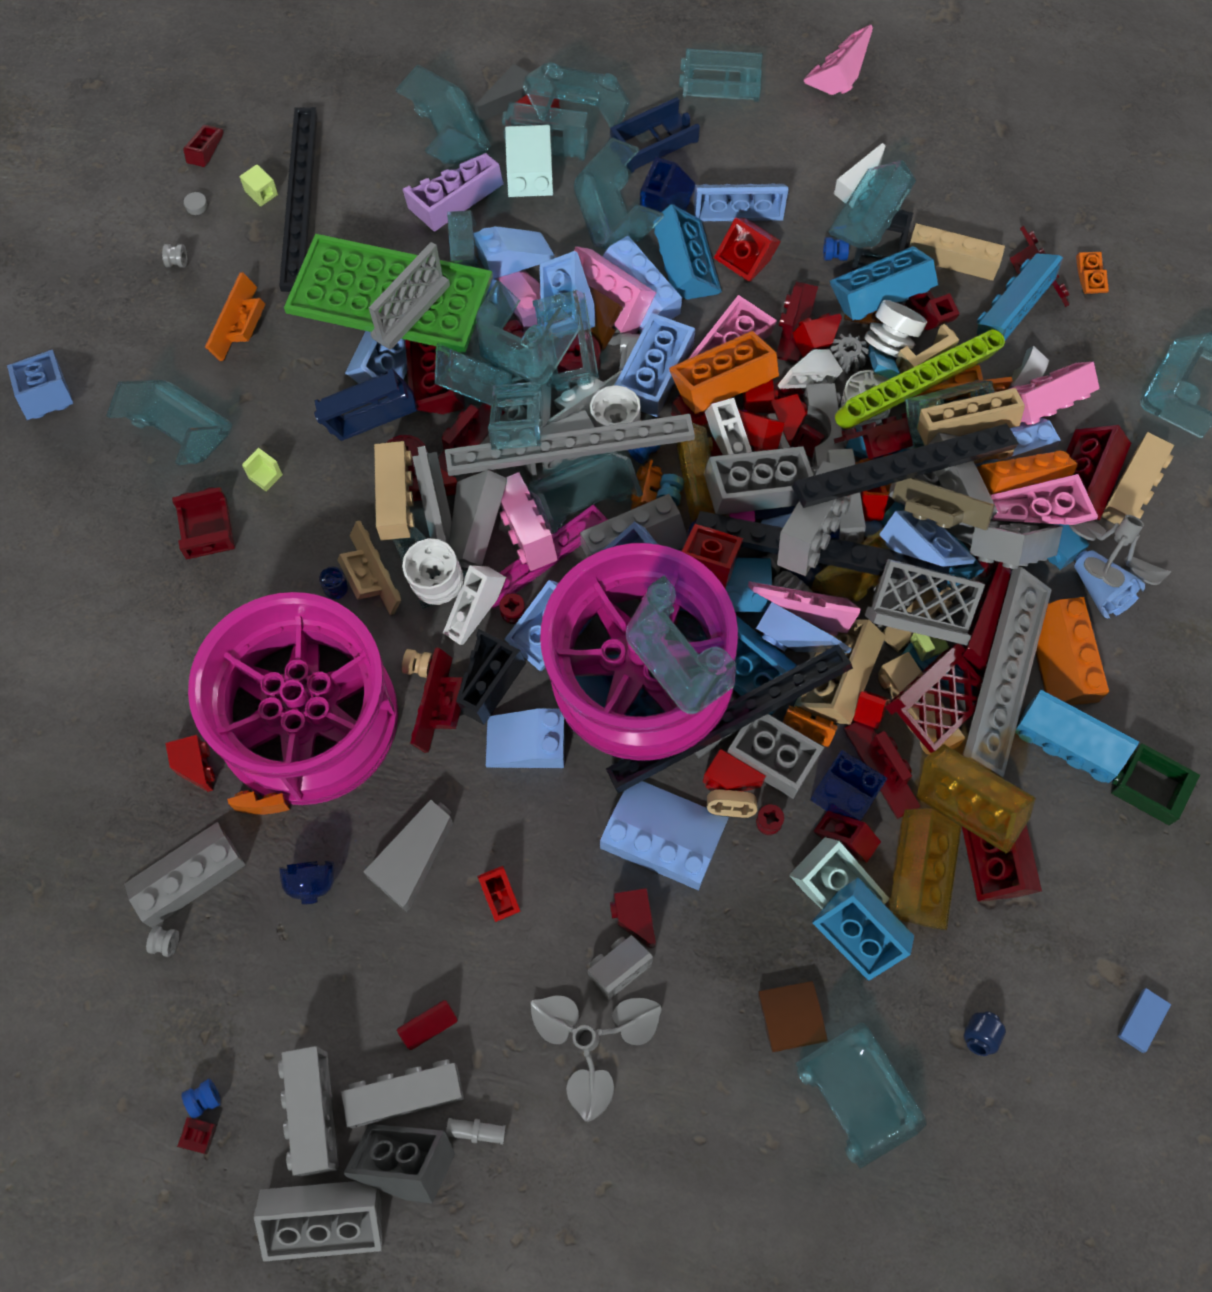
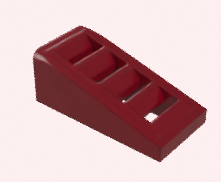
M203 125L183 148L186 162L205 167L224 134L223 129Z

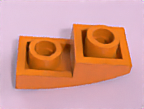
M1079 252L1076 260L1084 294L1107 293L1109 291L1107 270H1103L1102 252Z
M241 791L236 793L235 797L227 799L228 804L235 811L246 814L262 815L290 810L289 804L282 793H269L260 800L254 791Z

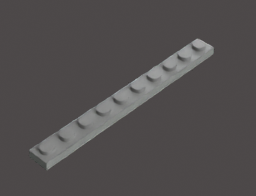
M684 414L445 449L448 475L454 476L694 440L695 434L691 415Z

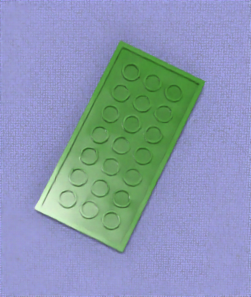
M315 234L286 301L284 310L286 314L372 332L374 325L369 307L418 255ZM440 260L442 276L449 279L450 286L401 339L466 353L493 274L490 270Z

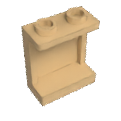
M943 324L938 330L933 346L917 356L908 346L899 350L896 359L899 373L910 370L956 347L959 342L956 333Z

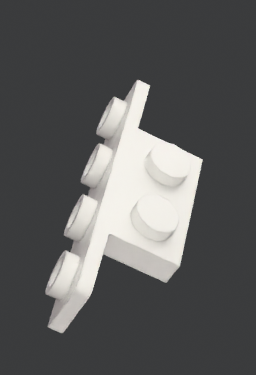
M621 371L604 382L593 376L586 377L572 389L564 391L560 397L554 400L557 408L561 411L550 418L548 423L552 421L557 422L566 418L571 413L583 410L591 418L590 403L592 397L599 390L608 386H614Z

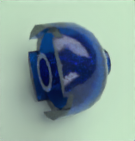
M317 861L289 864L287 868L279 867L283 890L289 897L301 899V904L317 903L318 897L326 895L334 883V861H325V865L318 866Z

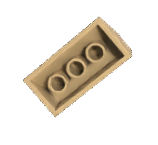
M855 620L847 633L838 632V635H832L852 648L850 653L845 654L850 660L853 669L797 698L795 705L798 708L812 713V716H820L829 721H834V723L851 724L860 693L865 690L886 637L870 620Z

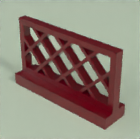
M959 643L943 651L885 706L891 715L895 712L899 714L930 753L936 751L975 712L978 697L972 696L971 685L976 686L980 691L983 683L980 676L961 655L965 649ZM956 664L963 670V677L955 676ZM940 679L948 680L949 691L940 689ZM956 682L964 684L965 695L956 693ZM925 693L934 694V706L926 704ZM941 696L950 698V709L942 707ZM957 699L965 701V712L957 710ZM911 707L919 709V720H915L907 710ZM926 710L935 712V723L927 722ZM942 713L951 715V726L943 725ZM927 728L936 729L935 742L927 735Z

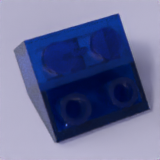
M655 157L640 190V208L660 214L673 204L686 211L696 183L677 163Z
M841 750L814 791L810 801L826 811L861 821L886 782L887 777Z

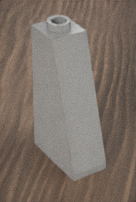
M853 449L828 450L826 462L842 468L855 465ZM856 493L848 497L851 500L850 507L846 514H841L839 527L834 533L836 539L863 544L866 526L860 493Z
M490 470L457 482L449 546L455 552L462 572H467L470 565L482 566L506 486L507 478Z
M430 800L364 871L367 878L406 913L411 908L453 824L449 816L451 811L441 802L437 805Z

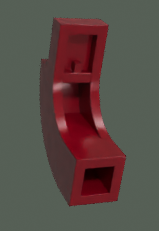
M929 290L926 293H918L909 297L904 306L917 312L927 320L925 330H931L943 324L951 323L960 314L950 293L934 298Z

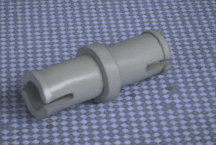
M448 1118L446 1135L447 1137L470 1139L471 1143H477L478 1140L503 1145L506 1125L480 1123V1119H475L472 1122Z

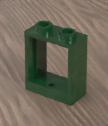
M1141 743L1136 747L1123 770L1112 780V784L1115 786L1111 794L1170 826L1180 819L1200 774ZM1138 761L1178 782L1166 807L1126 786Z

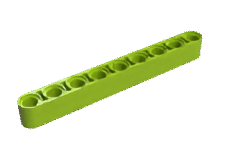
M989 330L850 398L836 412L835 421L841 428L850 429L988 360L1004 346L1005 339L999 331Z

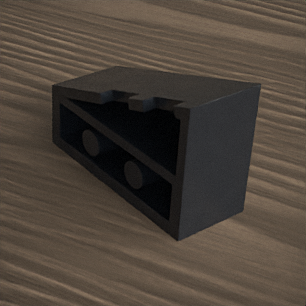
M478 629L474 650H471V660L467 672L464 673L456 702L464 715L485 725L526 662L519 649Z

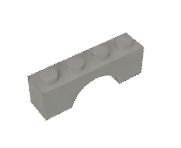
M835 383L806 385L803 397L807 407L806 418L820 423L828 436L825 442L814 449L812 457L813 467L821 466L823 461H827L828 450L846 448L847 441L834 443L833 440L842 437V429L835 421V414L839 410L838 407L841 402L840 393L836 392Z

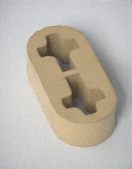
M713 790L707 795V810L711 814L719 816L748 818L757 812V798L749 792Z

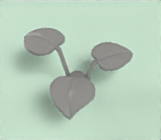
M1126 515L1120 524L1115 523L1113 528L1107 532L1093 520L1069 525L1076 534L1091 541H1094L1096 538L1103 541L1115 533L1114 539L1118 542V545L1106 563L1094 557H1088L1084 561V567L1091 575L1098 579H1103L1106 584L1112 587H1120L1125 581L1123 573L1111 567V564L1122 546H1127L1129 543L1131 545L1128 556L1125 558V563L1127 567H1130V572L1134 576L1148 584L1158 585L1171 573L1169 570L1133 557L1136 542L1140 537L1139 533L1144 527V523L1135 516Z
M551 996L531 1001L532 1019L538 1033L544 1040L552 1044H563L567 1041L571 1032L574 1044L584 1051L589 1071L581 1069L574 1072L569 1078L566 1088L571 1105L584 1121L590 1122L599 1117L609 1106L614 1094V1082L610 1073L605 1070L595 1071L590 1051L596 1049L599 1044V1036L615 1034L621 1031L623 1040L628 1044L638 1046L647 1043L652 1039L658 1027L662 1010L659 1003L645 998L624 1000L615 1007L612 1013L613 1021L618 1027L595 1031L587 1025L579 1026L576 1029L573 1028L579 1021V1010L575 1002L566 996Z

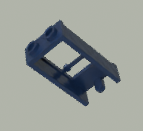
M676 97L611 127L608 141L611 149L619 155L622 164L627 166L631 173H633L635 169L692 142L694 144L699 142L700 126L697 123L690 127V115L688 112L683 113L682 116L679 114V99ZM661 124L670 135L663 140L653 129ZM650 130L658 142L633 153L625 141Z
M393 368L387 370L388 374L386 375L381 374L378 378L374 377L325 397L321 401L318 399L314 400L316 406L314 415L317 422L323 424L331 435L334 434L340 441L418 410L413 390ZM372 403V404H370V405H367V406H365V407H362V408H360V409H357V410H355V411H352V412H350V413H347V414H345V415H342V414H344V413H346V412H349V411H351V410H354V409L359 408V407H361V406H364V405H366V404Z

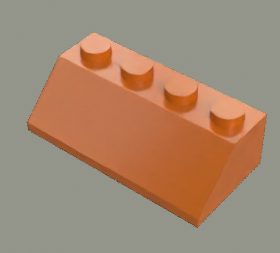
M753 331L669 368L684 403L695 414L705 411L713 403L730 399L779 376L776 352Z
M1055 451L978 466L977 469L989 494L993 495L1072 476L1078 464L1069 457L1068 453Z
M1084 597L1060 599L1049 603L1035 653L1045 692L1069 705L1100 702L1109 693Z

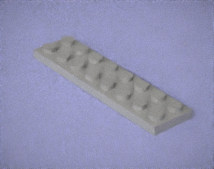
M1022 567L1012 570L963 758L994 777H1004L1052 591L1051 588Z

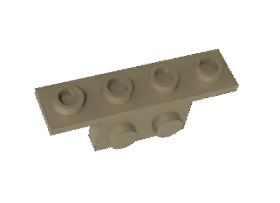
M916 478L896 482L892 497L893 499L905 502L904 511L913 513L912 516L914 518L936 521V525L943 528H951L962 522L988 530L995 507L993 504Z

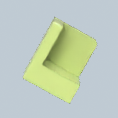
M255 165L239 176L245 192L260 207L278 195L273 179L258 165Z
M260 448L242 464L248 478L266 492L282 476L277 461Z
M913 633L910 639L921 661L937 656L949 648L945 640Z

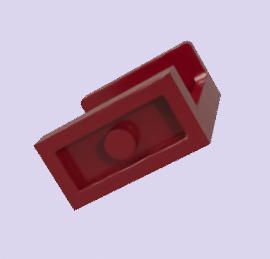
M210 487L195 493H183L172 498L177 510L181 540H178L179 549L186 560L235 549L227 499L220 487Z

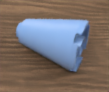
M1094 550L1081 552L1075 559L1074 568L1098 610L1105 618H1110L1109 614L1114 613L1116 616L1120 615L1139 599L1136 595L1139 589L1142 591L1145 589V583L1141 579L1112 562L1111 567L1120 570L1125 577V581L1120 587H1112L1106 584L1103 579H1098L1091 575L1084 567V561L1088 557L1100 559L1104 563L1108 559Z

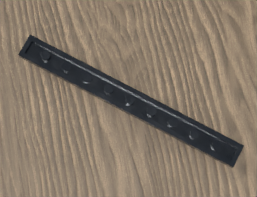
M294 107L279 282L281 292H291L307 254L318 114L316 107Z
M1006 423L796 480L792 485V489L802 507L806 508L1015 449L1019 443Z
M703 511L699 512L696 524L743 538L741 547L778 554L780 533L783 528ZM830 538L825 550L821 549L818 561L821 564L879 576L883 575L888 559L949 574L951 567L936 565L893 550ZM894 567L890 578L901 580L906 577L902 569ZM924 574L913 579V582L926 585L929 583ZM944 580L936 585V587L946 589L948 580Z
M838 644L729 702L724 715L715 728L704 739L689 749L662 759H623L606 768V771L619 794L853 669L852 664Z

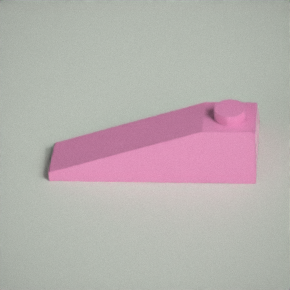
M872 25L852 33L838 46V50L825 58L826 62L821 67L817 65L804 78L805 84L831 95L839 92L844 94L853 88L852 84L860 73L873 30Z
M525 270L496 278L495 280H497L498 286L516 320H519L522 324L523 332L529 333L540 329V283Z
M1078 474L990 495L998 510L992 518L993 521L1075 525L1098 518Z
M750 581L748 583V587L753 592L823 629V631L830 635H838V632L847 633L860 613V608L847 598Z

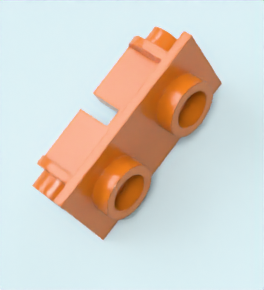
M650 460L644 466H640L637 471L636 479L638 482L631 494V500L633 501L631 510L656 499L657 492L650 490V488L654 490L659 489L662 472L660 467H652L653 460Z
M796 705L795 707L789 706L783 723L814 742L829 747L838 727L833 724L834 721H829L820 716H816L815 720L810 718L812 713L798 708Z

